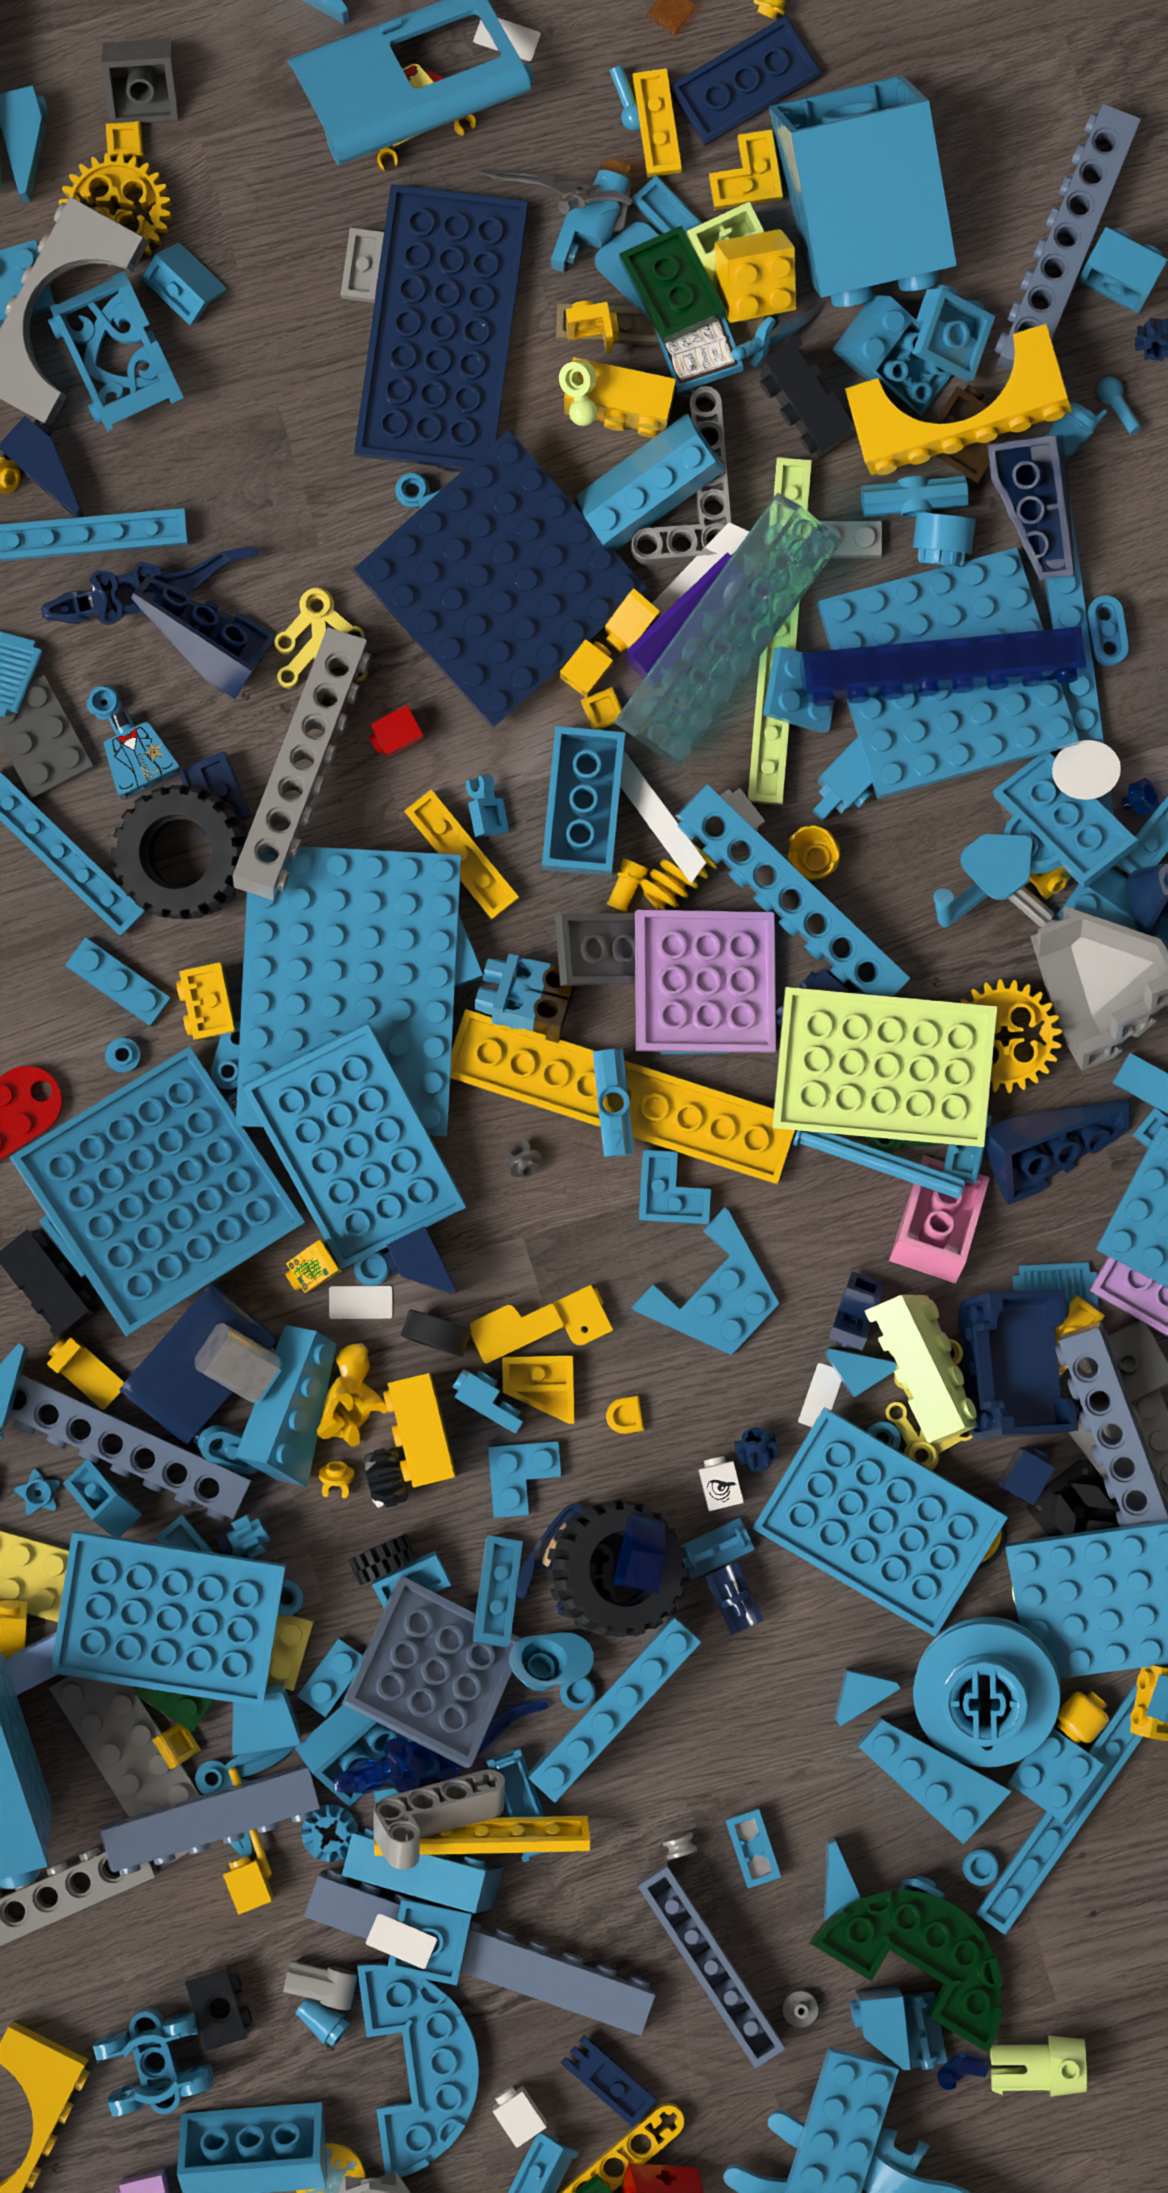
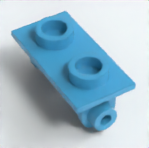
M740 1518L679 1546L686 1547L688 1557L682 1558L685 1568H689L691 1580L755 1550Z
M935 1991L903 1996L912 2068L922 2067V2070L935 2068L936 2064L947 2063L941 2024L926 2016L936 1998Z

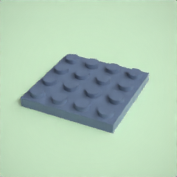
M401 1576L397 1579L342 1704L449 1760L469 1768L474 1762L511 1676L512 1669L509 1664L510 1651L513 1645L521 1638L511 1633L510 1645L508 1647L473 1642L476 1614Z

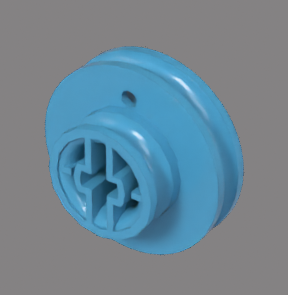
M987 1616L959 1621L939 1633L928 1645L920 1659L913 1686L915 1712L928 1738L936 1747L951 1758L978 1767L1008 1765L1033 1753L1050 1734L1056 1722L1061 1698L1059 1671L1046 1645L1033 1632L1016 1622ZM982 1675L990 1676V1699H993L991 1721L983 1720L982 1693H979ZM965 1682H967L963 1700V1711L960 1707V1701L963 1693V1685L965 1684ZM1010 1690L1011 1710L1005 1718L1000 1719V1716H1003L1005 1713L1008 1692Z

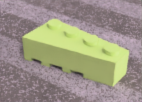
M900 1295L866 1310L865 1313L869 1321L873 1322L876 1320L883 1333V1336L878 1338L883 1350H888L897 1362L894 1373L899 1384L901 1383L906 1390H910L913 1395L909 1397L908 1403L927 1442H943L978 1427L975 1421L977 1417L975 1406L966 1397L962 1386L964 1384L962 1372L953 1363L950 1355L951 1343L947 1335L940 1329L937 1321L939 1318L938 1309L935 1303L929 1299L928 1295Z

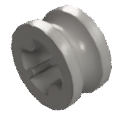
M692 1832L673 1836L662 1841L663 1846L669 1849V1852L666 1854L667 1859L678 1858L697 1851V1846L691 1843L693 1838Z

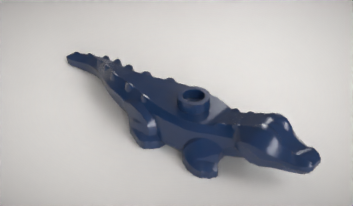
M253 547L227 550L206 559L191 569L180 572L168 573L157 565L139 562L132 573L118 576L112 572L99 570L91 575L89 580L92 584L91 590L66 592L58 598L45 603L41 607L42 617L48 621L80 624L88 620L89 617L98 615L97 620L105 625L115 624L124 616L142 613L148 617L131 599L135 590L147 576L184 590L190 595L225 565L237 560L256 557L259 555V551Z

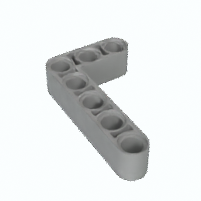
M699 387L693 392L690 400L689 414L702 434L711 433L717 438V443L711 446L726 470L720 474L718 479L710 481L696 492L698 524L645 528L635 533L632 538L631 554L636 563L640 565L656 566L691 563L696 556L717 554L705 548L708 545L706 540L712 535H717L728 523H731L722 401L720 394L712 387ZM701 399H708L713 402L715 407L710 412H701L696 407V403ZM709 501H717L722 505L723 510L717 515H710L705 511L704 505ZM676 538H686L691 543L690 549L685 552L675 550L672 542ZM650 540L656 545L657 549L652 554L646 555L641 553L637 546L641 541Z

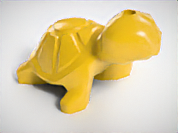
M363 1343L350 1344L341 1349L336 1356V1363L341 1376L335 1380L326 1394L322 1418L317 1429V1435L322 1439H329L331 1437L343 1438L351 1447L360 1444L358 1428L364 1424L371 1411H380L383 1414L387 1412L386 1404L381 1397L363 1383L370 1369L369 1351Z

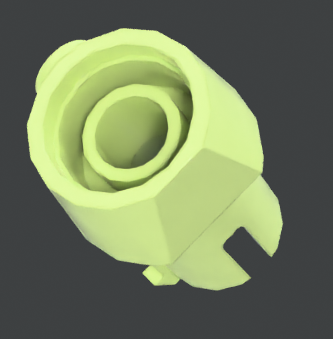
M1048 2035V2045H992L990 2049L991 2065H1025L1024 2067L991 2068L992 2091L1003 2095V2091L1049 2090L1050 2097L1087 2091L1085 2039Z

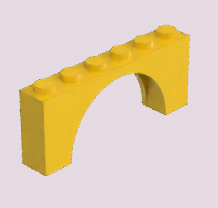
M1043 324L1012 334L1015 348L1014 364L1005 388L986 409L963 421L933 424L919 421L906 415L886 396L879 378L845 388L864 461L871 476L875 474L887 475L894 472L897 467L910 463L913 465L922 464L932 456L941 453H956L966 445L976 442L987 443L996 439L998 435L1010 431L1022 432L1030 428L1032 424L1041 421H1056L1064 417L1066 413L1072 412L1047 325Z
M14 2021L8 2026L0 2042V2064L17 2079L27 2095L33 2116V2135L30 2149L23 2164L11 2176L0 2182V2193H23L26 2187L30 2189L34 2187L42 2170L36 2167L42 2154L48 2157L58 2138L52 2133L58 2121L65 2124L74 2104L68 2101L74 2089L81 2092L90 2074L89 2071L85 2070L89 2059Z

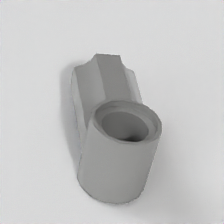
M291 1960L283 1992L320 2000V2004L331 2008L351 2010L358 1973L340 1967L329 1966L326 1969Z

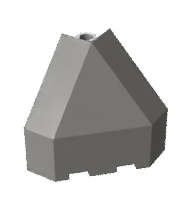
M1064 906L1063 919L1061 921H1050L1038 929L1037 934L1030 936L1049 1000L1052 1003L1053 1013L1059 1016V1019L1056 1020L1058 1029L1062 1030L1061 1035L1081 1071L1114 1059L1123 1051L1120 1046L1122 1042L1131 1035L1138 1038L1157 1021L1155 1014L1165 1005L1168 1007V951L1161 939Z

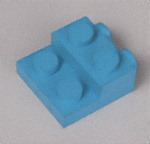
M939 285L936 289H927L916 322L921 324L922 327L912 354L964 381H973L995 316L983 310V304L974 300L960 298L957 296L958 291L951 287Z
M463 1369L453 1385V1388L458 1390L455 1398L516 1434L524 1422L518 1418L521 1411L505 1401H502L500 1406L494 1404L501 1392L495 1388L498 1381L480 1370L475 1376Z

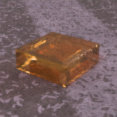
M656 0L647 12V18L675 36L695 9V5L688 0Z

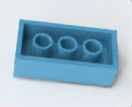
M555 726L542 870L612 876L625 732Z

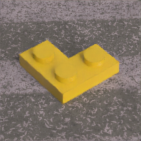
M772 130L739 134L737 140L742 168L709 173L714 211L736 208L749 201L751 205L781 201L783 199Z

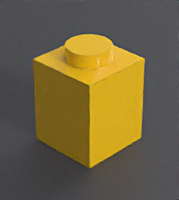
M585 639L560 671V678L587 698L613 667V660L609 658L612 653L601 643L595 641L591 644Z
M246 1855L228 1863L230 1869L226 1870L223 1876L238 1915L272 1902L274 1895L268 1879L263 1874L258 1858L250 1860L249 1856Z

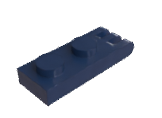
M583 2035L579 2041L589 2052L584 2054L578 2047L574 2046L570 2052L580 2062L575 2065L572 2060L564 2057L561 2064L631 2127H634L656 2102V2098L593 2041Z

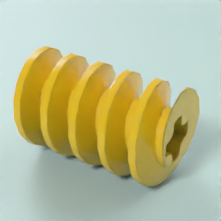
M694 845L706 861L698 875L707 879L708 874L704 867L706 865L717 869V867L699 847ZM673 858V863L664 859L660 862L664 873L655 869L650 872L654 883L645 879L640 882L644 891L643 894L657 910H666V904L677 908L679 905L675 895L678 894L687 898L688 893L684 887L686 884L693 888L698 887L696 879L690 883Z

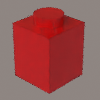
M407 705L370 724L373 734L368 736L377 755L384 752L388 760L425 741L424 735Z

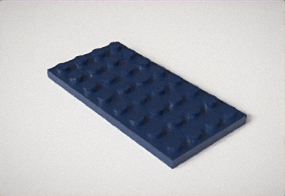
M391 184L355 442V456L464 470L497 440L528 201Z

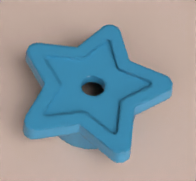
M34 1469L31 1472L28 1483L16 1487L14 1491L24 1498L27 1515H31L40 1507L54 1511L56 1504L53 1493L60 1485V1482L58 1480H44L41 1474ZM41 1490V1496H36L35 1491Z

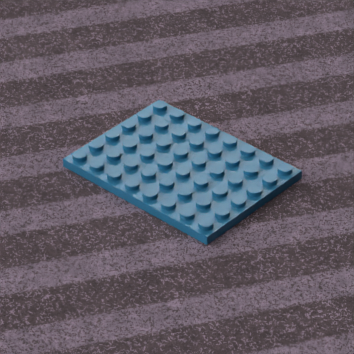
M300 846L296 859L290 858L286 870L290 871L287 885L284 891H277L274 901L247 892L235 1126L263 1127L242 1089L243 1083L369 1021L429 1135L447 1136L461 855ZM265 853L260 857L264 862H273L278 858L273 853Z

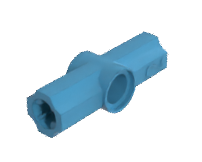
M911 476L899 479L896 483L861 486L863 516L901 514L902 517H916V513L967 508L968 487L965 476L928 479L926 476Z
M623 1049L592 1052L603 1156L605 1158L633 1155L634 1146ZM610 1094H617L623 1099L624 1106L618 1112H609L603 1105L605 1097Z

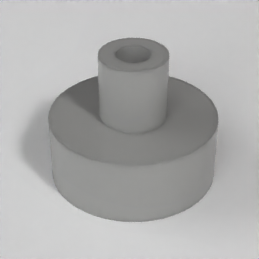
M798 1989L791 1991L783 2000V2015L792 2026H809L818 2015L817 2001L806 1990ZM798 2009H804L802 2012H798Z

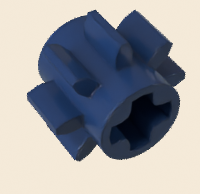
M1151 317L1144 326H1137L1135 350H1144V360L1163 361L1168 356L1167 318L1162 320Z
M750 1428L743 1432L741 1436L742 1441L734 1442L739 1465L746 1464L747 1468L751 1471H764L771 1467L772 1458H779L775 1434L768 1435L767 1431L762 1428Z

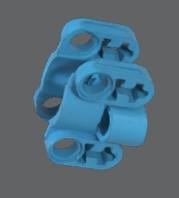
M144 2007L138 2010L131 2019L129 2025L130 2037L127 2030L103 2036L93 2044L97 2063L123 2054L124 2057H127L132 2051L139 2074V2083L115 2089L107 2097L112 2117L139 2110L144 2104H150L151 2108L157 2113L168 2114L177 2108L182 2097L204 2092L212 2088L215 2083L211 2063L196 2065L184 2070H180L172 2041L188 2035H198L200 2030L194 2011L182 2013L164 2020L161 2012L156 2008ZM142 2017L151 2018L155 2023L156 2029L141 2032L138 2028V2019ZM151 2052L160 2053L165 2059V2066L160 2069L152 2068L147 2062V2055ZM174 2094L175 2100L173 2102L162 2103V2101L172 2097Z

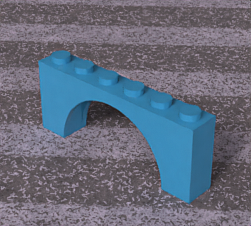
M674 1614L669 1616L604 1695L529 1770L528 1779L555 1803L701 1643L699 1637Z

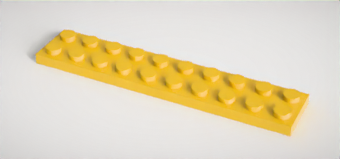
M465 1009L451 1051L450 1079L600 1127L592 1053L595 1051L562 1040L559 1043L545 1040L546 1035L526 1029H515L504 1024L502 1026L492 1024V1017ZM624 1061L633 1138L776 1185L778 1184L795 1130L772 1128L774 1109ZM610 1094L605 1097L603 1105L607 1111L615 1113L622 1109L624 1102L619 1095Z

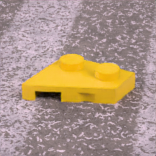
M573 1356L502 1357L503 1393L568 1424H574Z

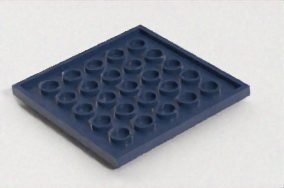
M509 430L500 436L352 570L492 728L570 659L585 639L589 641L604 628L633 588L640 594L646 589V586L611 547L607 548L601 543L583 514Z

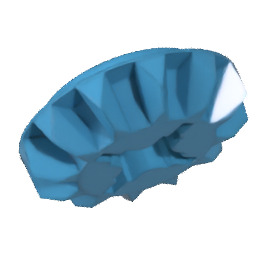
M332 1804L322 1805L320 1809L312 1811L313 1817L304 1820L301 1836L305 1849L315 1859L330 1863L344 1859L347 1856L352 1833H358V1827L352 1814L345 1808ZM336 1819L338 1823L335 1833L344 1841L331 1839L329 1843L322 1847L324 1834L315 1826L328 1828Z

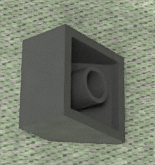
M172 38L103 43L101 64L109 123L178 121L176 69Z

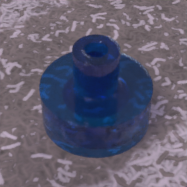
M1143 778L1129 784L1128 795L1122 798V804L1126 810L1133 808L1137 814L1143 816L1157 810L1159 799L1151 781Z

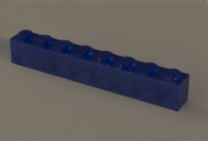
M1081 627L802 653L799 663L804 703H813L817 707L829 706L834 704L835 700L848 699L849 703H862L868 701L869 697L883 696L885 700H896L909 693H918V696L929 697L937 695L941 690L953 689L954 693H967L973 691L974 687L987 686L989 690H1001L1007 688L1009 684L1022 683L1024 687H1034L1043 684V681L1057 680V683L1066 684L1077 681L1078 677H1082L1087 668Z

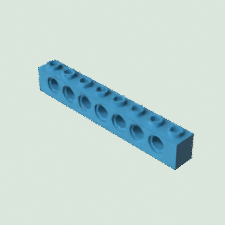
M708 784L704 785L675 815L681 821L677 827L691 840L695 836L706 845L702 849L703 852L716 864L722 860L731 869L728 873L729 877L741 888L748 885L756 893L753 898L755 902L766 912L773 909L782 918L778 923L791 936L794 937L798 933L807 942L804 948L818 961L823 957L833 966L829 972L843 985L848 981L858 990L855 994L893 997L910 979ZM710 817L720 819L723 824L722 833L718 837L710 836L705 830L706 821ZM736 841H741L748 847V855L743 861H737L731 855V847ZM762 865L770 867L774 875L772 882L766 886L761 885L756 878V872ZM789 889L795 891L799 898L798 905L792 910L786 909L781 901L783 893ZM815 913L820 915L824 921L823 929L817 934L811 933L807 928L808 918ZM838 938H844L849 945L847 955L842 958L836 957L832 951V945ZM863 962H869L874 968V975L867 982L860 980L857 974L858 967Z

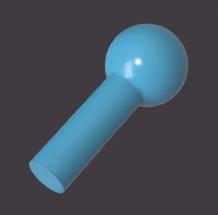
M622 65L612 68L609 71L624 107L621 113V121L627 129L638 131L640 130L637 103Z
M1113 376L1102 378L1096 387L1097 397L1101 402L1111 404L1130 435L1138 433L1142 426L1122 397L1124 392L1122 382Z

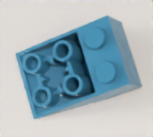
M873 295V298L866 302L832 349L855 372L868 381L879 378L886 394L919 417L924 414L952 375L912 354L922 325L917 323L916 319L891 296Z

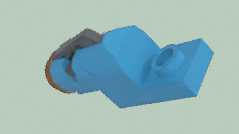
M608 158L605 160L604 165L599 167L597 177L592 185H599L601 187L598 192L614 190L629 197L632 180L630 172L632 168L622 161ZM617 201L590 202V204L583 208H575L566 214L551 257V268L565 272L567 263L574 264L580 246L575 241L602 248L610 240L613 233L624 230L628 205Z

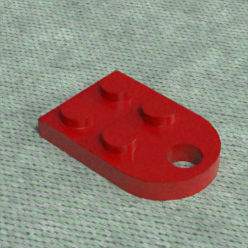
M20 1066L0 1076V1162L52 1128L61 1115L63 1109L61 1088L52 1075L40 1068ZM39 1082H47L51 1086L52 1093L46 1101L40 1102L33 1097V1088Z

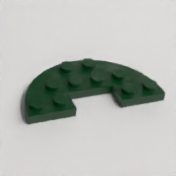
M887 1889L869 1893L847 1903L833 1913L816 1931L809 1944L870 1981L875 1977L890 1950L943 1983L926 2016L989 2053L995 2041L1002 2015V2008L1000 2007V1986H1003L997 1958L993 1955L985 1939V1934L961 1909L942 1898L911 1889Z

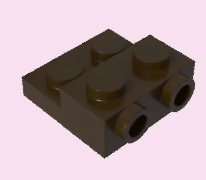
M967 384L965 389L957 386L933 424L955 423L977 415L989 406L982 401L985 395ZM1012 431L998 435L996 439L987 443L976 442L964 446L962 450L956 453H941L935 456L976 483H979L990 465L987 445L1006 442Z

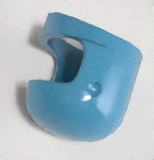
M891 2128L881 2129L874 2151L892 2165L913 2175L920 2160L928 2152L931 2145L919 2140L911 2153H903L894 2147L897 2130Z

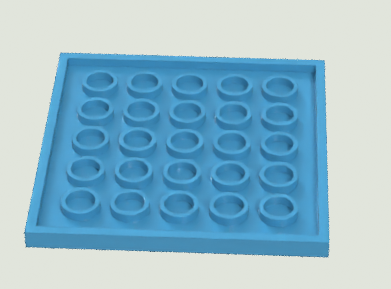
M1017 547L965 561L961 567L949 565L818 601L819 614L853 723L862 745L877 799L1078 744L1077 732Z
M190 1046L10 1157L19 1174L126 1337L305 1223L242 1126H235L236 1116Z

